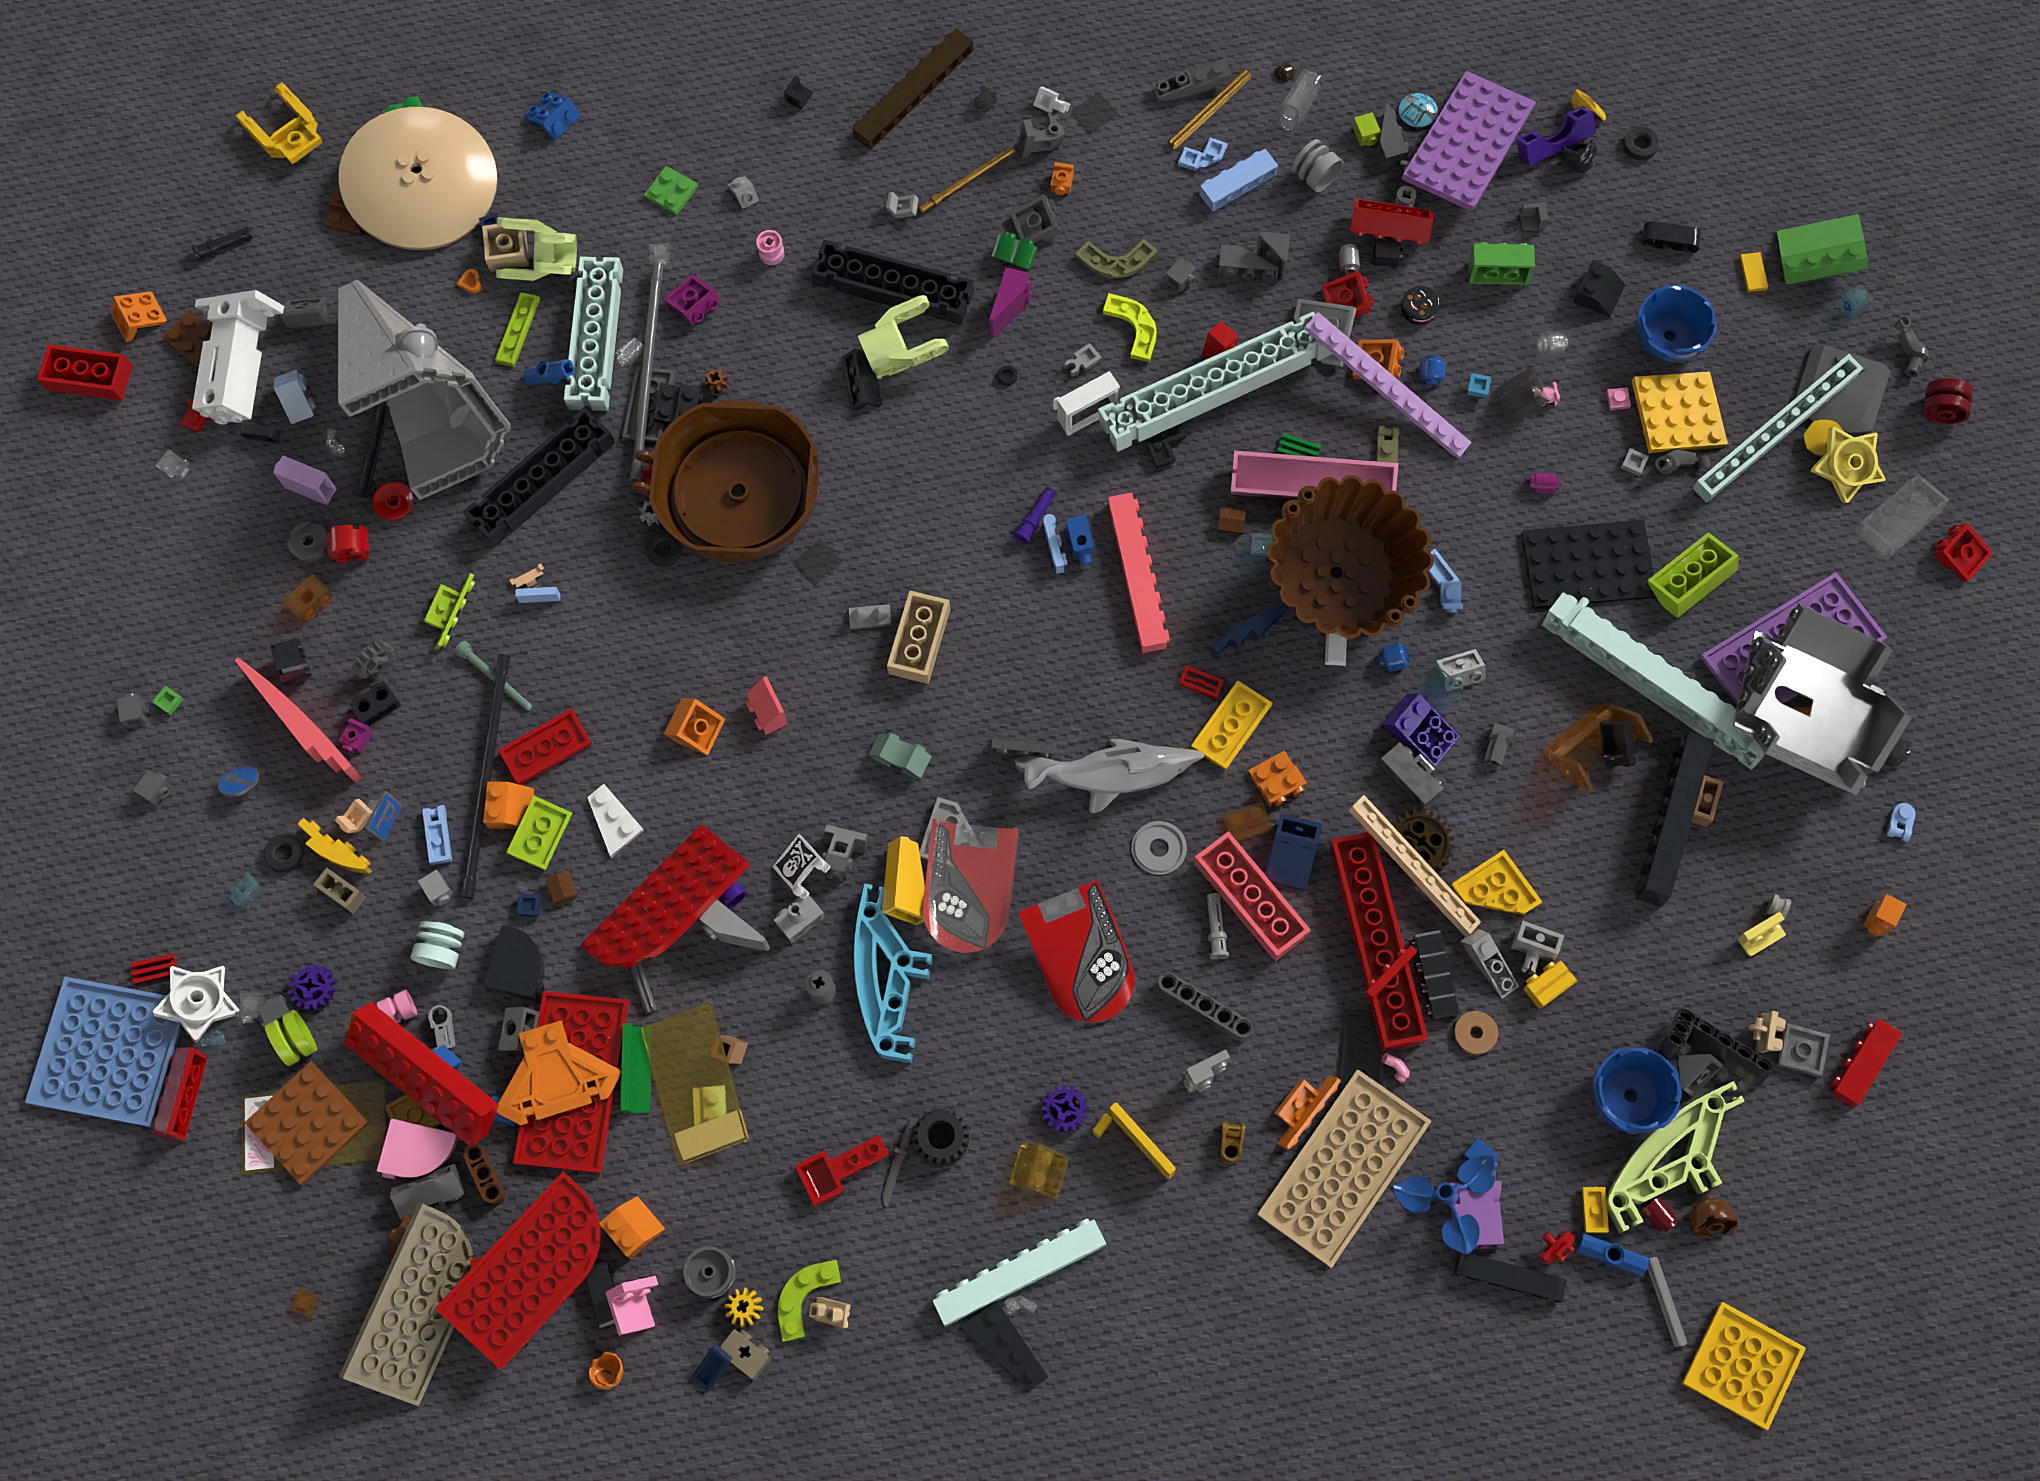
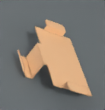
M539 564L537 568L514 580L513 578L510 579L512 585L515 584L517 588L526 583L529 588L537 584L535 578L543 574L541 570L544 568L542 564Z

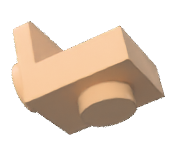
M355 799L344 816H337L335 821L340 825L341 830L346 833L360 832L374 812L360 799Z

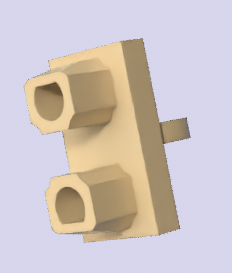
M1778 1012L1761 1013L1760 1018H1756V1023L1748 1026V1031L1754 1033L1753 1040L1757 1041L1756 1052L1764 1053L1782 1050L1783 1042L1781 1039L1775 1038V1033L1782 1032L1785 1029L1786 1020L1778 1017Z
M817 1297V1302L810 1305L809 1316L820 1322L848 1328L847 1317L850 1315L851 1305L824 1297Z

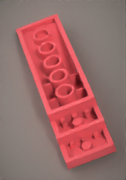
M235 659L302 747L317 763L324 759L336 773L343 769L355 783L362 778L335 745L293 702L241 659Z

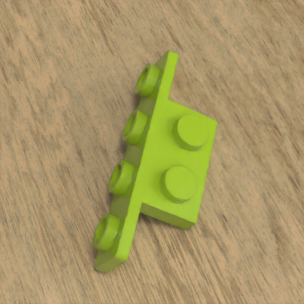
M470 573L466 577L460 592L442 584L439 586L423 621L442 630L434 649L439 650L448 643L450 636L447 634L449 629H453L458 621V617H456L458 609H463L466 603L464 596L466 592L470 593L475 582L472 581L473 574Z

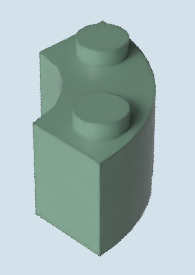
M891 732L888 734L879 733L868 755L888 767L892 764L902 768L901 773L921 778L932 757L925 752L926 748L919 744L911 745L899 740V736Z

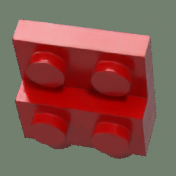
M1359 271L1321 285L1326 303L1355 307L1356 313L1354 318L1372 312L1371 306L1374 305V300L1371 294H1367L1366 288H1369V283L1366 276L1362 277Z
M1968 523L1955 524L1947 530L1949 535L1935 544L1936 550L1933 552V555L1945 568L1951 567L1963 582H1967L1990 558L1993 552Z

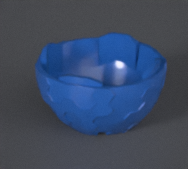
M1667 285L1655 289L1645 299L1641 308H1639L1636 318L1637 336L1643 348L1649 354L1669 363L1685 362L1703 353L1717 330L1715 312L1710 300L1694 289L1688 288V286ZM1666 333H1671V334H1673L1674 337H1675V340H1673V341L1667 340V339L1664 337V334H1666Z
M1619 1048L1611 1052L1596 1070L1592 1083V1095L1600 1115L1611 1126L1625 1133H1647L1664 1128L1679 1112L1682 1096L1679 1073L1661 1054L1650 1049ZM1626 1090H1631L1635 1093L1636 1099L1634 1102H1628L1624 1098Z

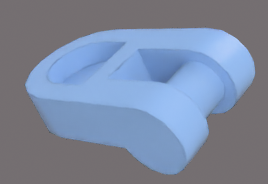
M1900 803L1894 807L1886 832L1887 836L1899 837L1904 842L1910 840L1915 819V810L1911 805ZM1897 824L1903 825V830L1897 828Z

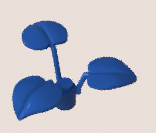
M1478 1156L1463 1163L1457 1175L1464 1185L1454 1184L1452 1186L1450 1183L1444 1182L1437 1187L1433 1195L1434 1187L1428 1178L1413 1176L1394 1185V1193L1399 1202L1413 1213L1428 1211L1431 1205L1430 1200H1435L1437 1197L1444 1204L1449 1205L1455 1219H1449L1444 1223L1442 1228L1443 1240L1450 1248L1464 1255L1469 1254L1478 1243L1480 1227L1477 1220L1470 1214L1459 1217L1453 1204L1458 1198L1456 1190L1469 1187L1476 1194L1488 1192L1494 1186L1496 1180L1495 1159L1493 1156Z

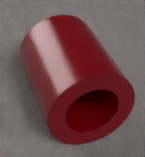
M1659 1196L1641 1210L1659 1232L1661 1230L1668 1232L1676 1225L1674 1220L1677 1217Z

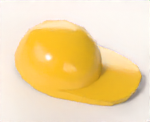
M1575 90L1571 99L1573 108L1577 109L1583 106L1596 113L1605 121L1606 116L1603 110L1587 94L1580 90Z

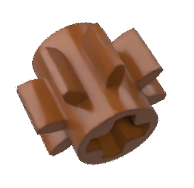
M711 369L708 375H704L706 380L704 386L705 388H710L711 394L714 392L721 394L724 388L728 389L726 383L728 376L723 375L722 369L719 371Z

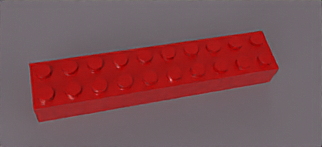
M1369 832L1332 839L1329 846L1365 987L1373 978L1377 981L1382 976L1380 971L1388 963L1392 965L1397 960L1395 958L1396 954L1404 948L1377 841ZM1407 964L1371 1002L1369 1001L1382 1052L1423 1044L1428 1039L1410 967Z

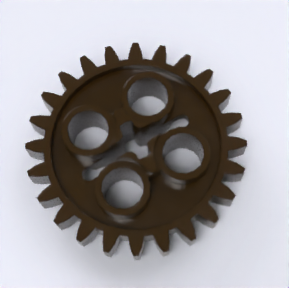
M1413 809L1411 816L1405 811L1404 818L1400 815L1397 816L1398 823L1392 822L1391 825L1418 854L1423 853L1427 856L1426 863L1435 872V868L1441 872L1443 870L1442 864H1449L1446 857L1451 858L1453 856L1448 851L1455 848V845L1449 844V842L1455 839L1453 836H1448L1452 828L1445 829L1444 826L1447 824V821L1440 823L1441 815L1433 818V811L1425 815L1424 809L1421 810L1420 814L1417 813L1416 809ZM1412 825H1420L1422 833L1414 832ZM1430 837H1436L1439 840V846L1432 845ZM1421 839L1423 841L1422 846L1418 847L1416 845L1417 841Z

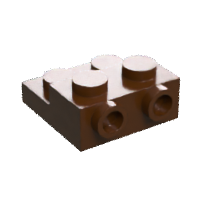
M334 187L328 202L330 209L323 223L324 227L361 236L363 229L349 214L343 202L340 188Z

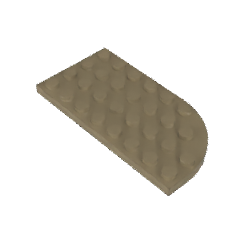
M418 1203L339 1377L419 1406L454 1328L435 1307L471 1270L470 1259L473 1252L469 1239L465 1237L461 1226L450 1216L422 1203Z

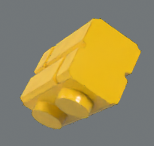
M1553 961L1543 968V974L1540 976L1534 974L1525 981L1527 985L1524 991L1539 1009H1542L1577 982L1576 978L1568 971V968L1562 961L1556 964Z

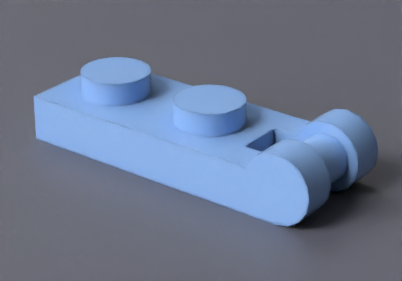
M1047 514L1043 519L1044 531L1055 571L1058 574L1064 572V565H1067L1065 553L1060 552L1059 547H1062L1060 535L1055 534V516Z
M445 805L437 806L435 809H423L428 857L431 865L452 861ZM438 817L439 820L432 821V818Z

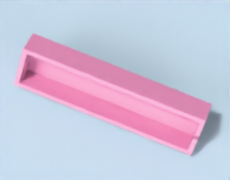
M1234 451L1232 472L1235 473H1232L1231 494L1297 500L1298 493L1303 487H1317L1318 483L1325 477H1333L1341 481L1347 475H1355L1363 483L1371 479L1378 480L1384 485L1386 492L1390 490L1396 491L1399 463Z

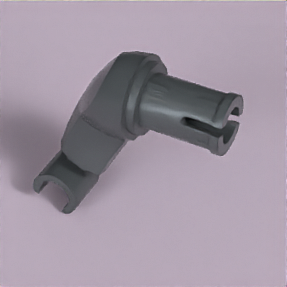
M1903 316L1895 322L1894 327L1897 330H1901L1897 334L1903 352L1910 358L1905 373L1910 377H1917L1922 364L1928 360V350L1917 339L1913 330L1907 329L1911 324V320L1908 316Z
M1677 449L1659 457L1655 465L1660 473L1671 474L1679 467H1693L1696 462H1698V469L1710 467V461L1707 456L1696 457V453Z

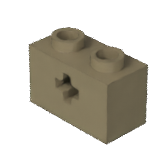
M328 868L324 870L313 884L352 914L356 912L367 898L358 889Z
M734 1329L721 1345V1348L733 1358L731 1363L751 1379L756 1380L772 1359L768 1356L770 1351L761 1343L757 1346L750 1341L752 1336L743 1329L740 1332ZM750 1347L749 1353L751 1356L749 1358L746 1356L742 1358L743 1353L741 1350Z

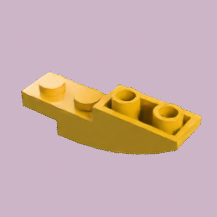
M303 818L298 823L312 837L306 844L328 862L357 873L370 874L372 872L368 867L371 863L362 855L357 857L354 854L356 849L348 841L343 844L339 839L335 842L328 834L322 836L319 833L321 828L313 820L309 823Z

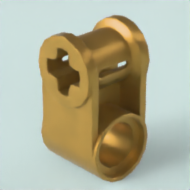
M1223 1120L1220 1157L1225 1164L1233 1165L1239 1161L1246 1123L1241 1125L1231 1124ZM1234 1149L1237 1156L1229 1158L1226 1156L1225 1150Z

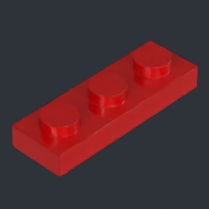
M1412 946L1407 950L1402 948L1395 956L1397 960L1392 965L1388 963L1380 971L1382 976L1377 981L1373 978L1365 987L1367 991L1364 997L1371 1002L1416 955L1417 950Z

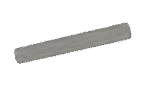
M1657 1257L1649 1258L1647 1270L1673 1345L1675 1347L1684 1346L1687 1344V1340Z

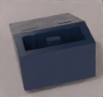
M1280 814L1265 874L1270 882L1306 891L1322 824Z

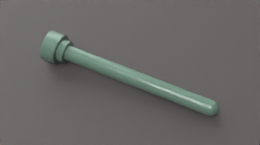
M467 641L459 643L454 653L460 658L468 659L495 683L496 673L473 653L472 646ZM506 682L504 692L523 709L530 711L532 705Z

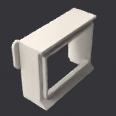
M1110 371L1061 398L1057 397L1053 400V409L1057 410L1058 421L1068 436L1099 420V412L1072 425L1073 415L1106 397L1115 406L1118 405V389L1120 386Z

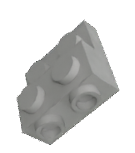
M1227 1050L1186 1069L1183 1082L1189 1093L1196 1090L1201 1093L1211 1087L1210 1084L1213 1082L1214 1075H1218L1226 1070L1225 1067L1230 1059Z

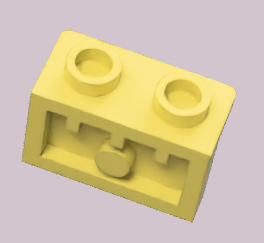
M1780 912L1746 931L1737 939L1748 956H1753L1786 935L1779 925L1784 920Z

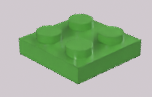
M665 166L644 196L646 199L677 215L698 188V183Z

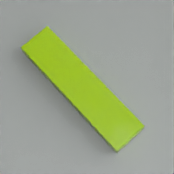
M520 293L496 355V363L515 367L539 304V296Z

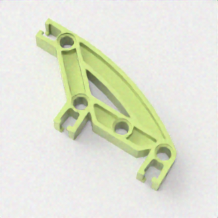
M1734 1081L1704 1095L1681 1109L1666 1127L1654 1130L1627 1160L1606 1196L1607 1211L1619 1234L1629 1229L1628 1225L1625 1226L1620 1215L1624 1210L1627 1211L1633 1220V1226L1644 1222L1634 1203L1640 1205L1686 1182L1687 1177L1697 1195L1708 1190L1707 1187H1704L1699 1177V1174L1702 1172L1710 1180L1711 1188L1722 1183L1711 1163V1158L1724 1112L1744 1102L1743 1097L1740 1096L1732 1098L1733 1102L1726 1104L1721 1096V1093L1726 1090L1728 1092L1737 1090ZM1708 1100L1716 1103V1110L1708 1106ZM1690 1132L1684 1157L1652 1171L1665 1153ZM1692 1159L1699 1161L1700 1169H1695L1692 1166ZM1653 1178L1661 1181L1660 1189L1652 1184ZM1613 1197L1621 1199V1208L1613 1204Z

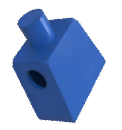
M1082 515L1066 519L1065 531L1073 558H1079L1080 566L1091 564L1090 553H1093L1094 545L1087 516Z

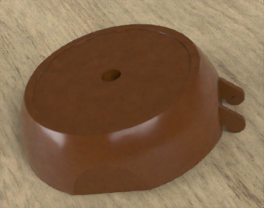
M719 400L718 404L701 403L677 417L665 429L655 444L654 454L639 450L635 455L637 460L653 465L651 486L643 482L632 483V490L649 496L653 511L661 525L679 544L695 554L708 559L732 563L753 561L771 555L789 544L800 533L810 519L816 505L819 480L817 449L808 431L800 421L779 406H764L763 402ZM737 487L746 489L745 494L741 497L733 496L732 491Z

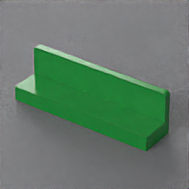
M632 1023L623 1024L621 1111L624 1114L650 1112L651 1026L634 1027Z

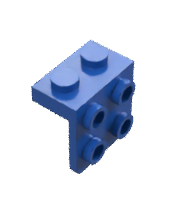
M548 92L541 96V100L536 105L528 109V113L524 117L527 121L541 125L548 136L556 141L581 114L569 97Z

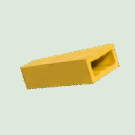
M902 836L888 843L882 913L913 925H918L925 922L924 902L926 897L918 843L911 841L908 837Z

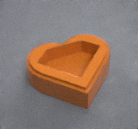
M474 269L467 270L457 282V286L471 294L478 293L481 290L478 272Z

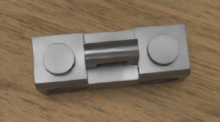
M1398 743L1380 760L1379 765L1421 809L1429 805L1444 789L1442 782L1436 776L1431 775L1435 770L1432 764L1422 754H1419L1414 759L1412 751L1401 743ZM1417 763H1419L1426 771L1424 772V771L1417 765Z

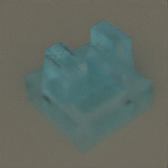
M1252 533L1251 555L1268 556L1267 550L1268 546L1272 543V535Z

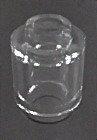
M636 338L627 340L615 353L617 356L616 361L623 367L626 365L630 367L643 354L644 346Z

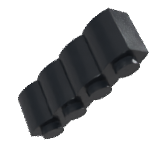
M1441 931L1415 934L1413 941H1410V946L1417 950L1416 956L1418 961L1415 962V969L1417 975L1421 974L1422 978L1420 991L1422 996H1426L1427 1003L1424 1004L1426 1016H1430L1431 1021L1458 1017L1459 1007Z

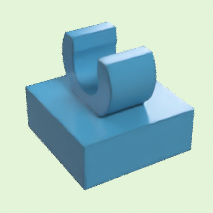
M1471 373L1467 395L1487 398L1491 377Z

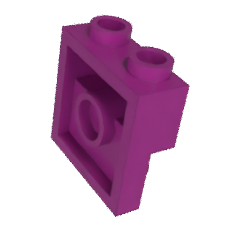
M693 274L664 298L665 303L678 312L679 316L690 325L701 322L704 315L710 310H715L721 301L712 287Z

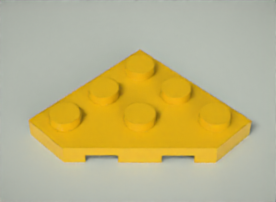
M1505 850L1451 884L1452 889L1465 904L1525 915L1542 903Z

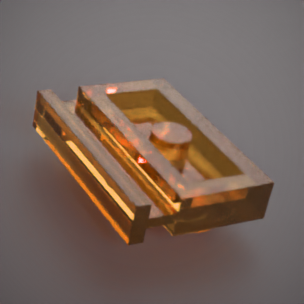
M1263 801L1222 815L1227 830L1237 842L1273 831Z

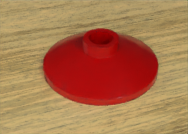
M398 482L383 485L376 491L373 497L375 512L386 520L403 518L410 512L414 502L411 490L406 485ZM394 501H398L396 506H392Z

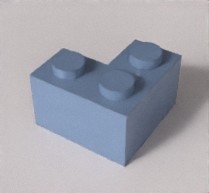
M297 369L274 378V390L291 424L314 416L313 409L316 408L312 397L308 398L306 395V379L303 374L299 375Z

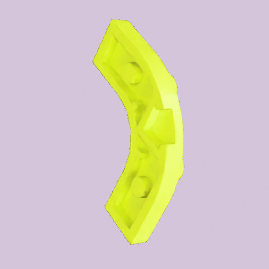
M1108 293L1103 314L1124 319L1134 327L1136 338L1130 358L1150 363L1156 343L1155 321L1148 313V310L1137 301Z

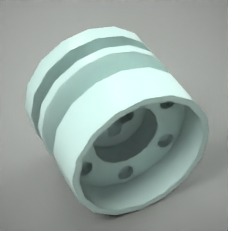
M420 922L419 929L423 932H418L416 937L425 943H415L410 958L427 966L448 970L455 969L459 954L450 950V948L461 947L462 943L458 940L463 939L464 932L441 922Z

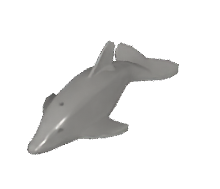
M1111 739L1109 744L1112 748L1093 752L1076 761L1059 762L1043 757L1026 755L1016 758L1015 765L1017 770L1025 773V784L1028 789L1036 787L1048 776L1064 785L1089 791L1091 793L1089 811L1090 813H1097L1108 806L1120 793L1149 789L1169 782L1178 774L1183 773L1190 765L1201 760L1204 757V753L1191 749L1153 746L1128 740Z

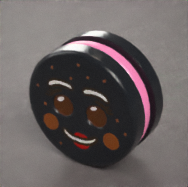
M1412 287L1403 297L1401 304L1402 315L1412 324H1428L1437 315L1440 304L1439 297L1429 287Z

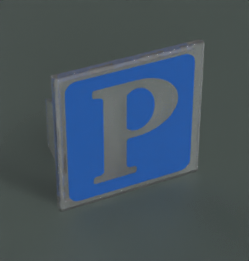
M384 790L379 800L369 801L364 811V814L369 818L365 828L384 842L403 804Z

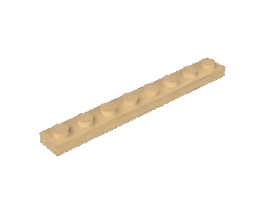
M1366 796L1360 797L1349 809L1350 813L1465 937L1470 935L1481 921Z

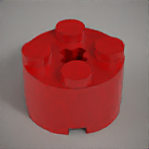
M340 525L330 528V532L326 531L327 554L329 558L336 559V563H348L350 558H356L357 561L368 560L370 551L368 529L366 527L359 526V529H353V525Z

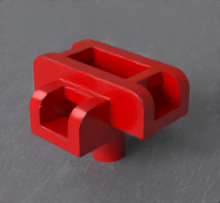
M1562 1230L1555 1238L1549 1232H1546L1542 1239L1548 1245L1537 1257L1543 1263L1563 1262L1575 1250L1571 1245L1575 1240L1574 1236L1567 1230Z

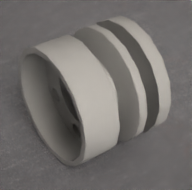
M1315 139L1308 143L1297 155L1292 164L1291 171L1298 175L1301 180H1306V184L1316 193H1319L1336 179L1343 167L1344 161L1334 152H1329V148L1323 145L1320 140Z

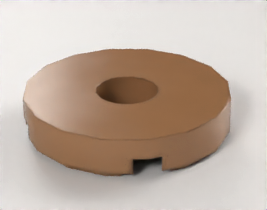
M1479 1011L1467 1012L1455 1024V1041L1466 1053L1473 1055L1485 1054L1497 1042V1025L1493 1018L1486 1013ZM1471 1028H1479L1482 1031V1037L1479 1039L1473 1038L1470 1034Z

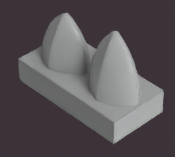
M890 604L849 608L850 629L891 626Z

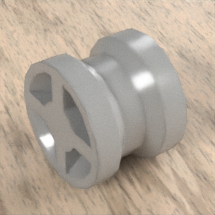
M1410 186L1399 188L1395 199L1396 205L1413 207L1416 199L1415 189Z
M1773 894L1766 913L1772 915L1780 912L1785 918L1789 911L1791 900L1787 898L1781 899L1779 895Z

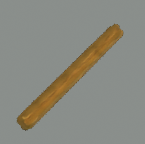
M1245 69L1168 140V145L1173 149L1181 145L1251 79V73Z

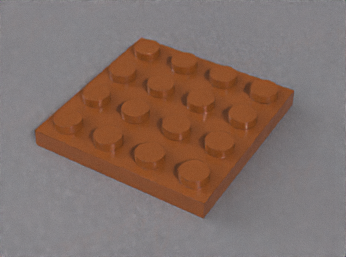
M312 1061L244 1122L302 1186L369 1124L364 1116Z

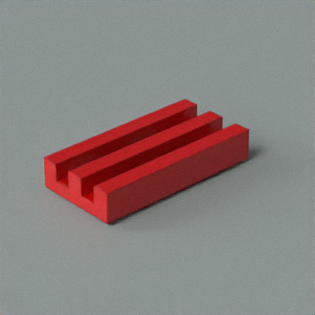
M1186 665L1178 685L1217 700L1224 680ZM1187 672L1215 682L1218 686L1216 687L1205 681L1187 675ZM1184 679L1201 685L1203 687L1209 688L1211 690H1214L1215 693L1204 688L1198 687L1196 685H1193L1191 683L1185 682Z
M168 954L130 963L133 970L131 971L134 978L132 979L133 984L137 985L170 977V971L141 978L138 975L168 969L171 966L176 967L175 955ZM171 960L170 963L161 964V965L152 966V967H148V968H144V969H139V970H138L139 967H143V966L152 965V964L161 963V962H165V961Z

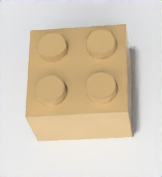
M497 224L482 226L485 261L490 272H494L496 269L529 267L525 230L505 229L502 226H497Z

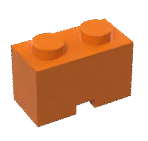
M1886 894L1880 901L1878 900L1873 904L1863 926L1868 928L1867 931L1872 935L1884 936L1896 927L1907 904Z

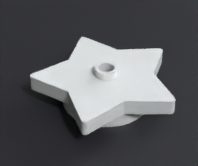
M171 966L170 993L154 1009L153 1015L180 1022L191 1039L197 1043L212 1022L239 1014L237 1006L224 992L225 967L220 966L205 972H190Z

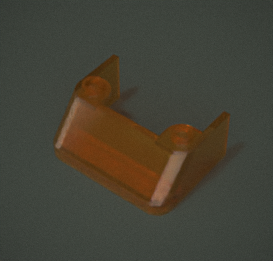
M1607 702L1600 703L1548 744L1544 752L1552 764L1571 784L1592 792L1594 788L1589 780L1590 773L1587 767L1596 761L1595 757L1600 756L1602 753L1599 722L1605 720H1632L1634 741L1638 738L1651 743L1654 740L1640 714Z

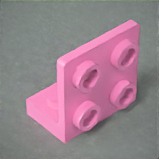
M656 1276L621 1283L605 1292L619 1335L655 1326L646 1294L651 1292L650 1289L658 1285Z

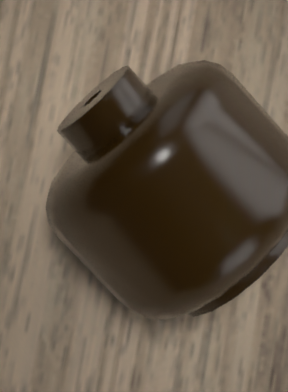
M1288 63L1278 66L1274 71L1275 77L1279 81L1288 82L1295 76L1293 67Z

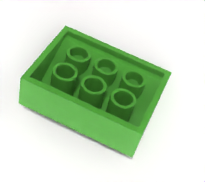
M1859 214L1777 231L1785 284H1794L1868 269V258Z

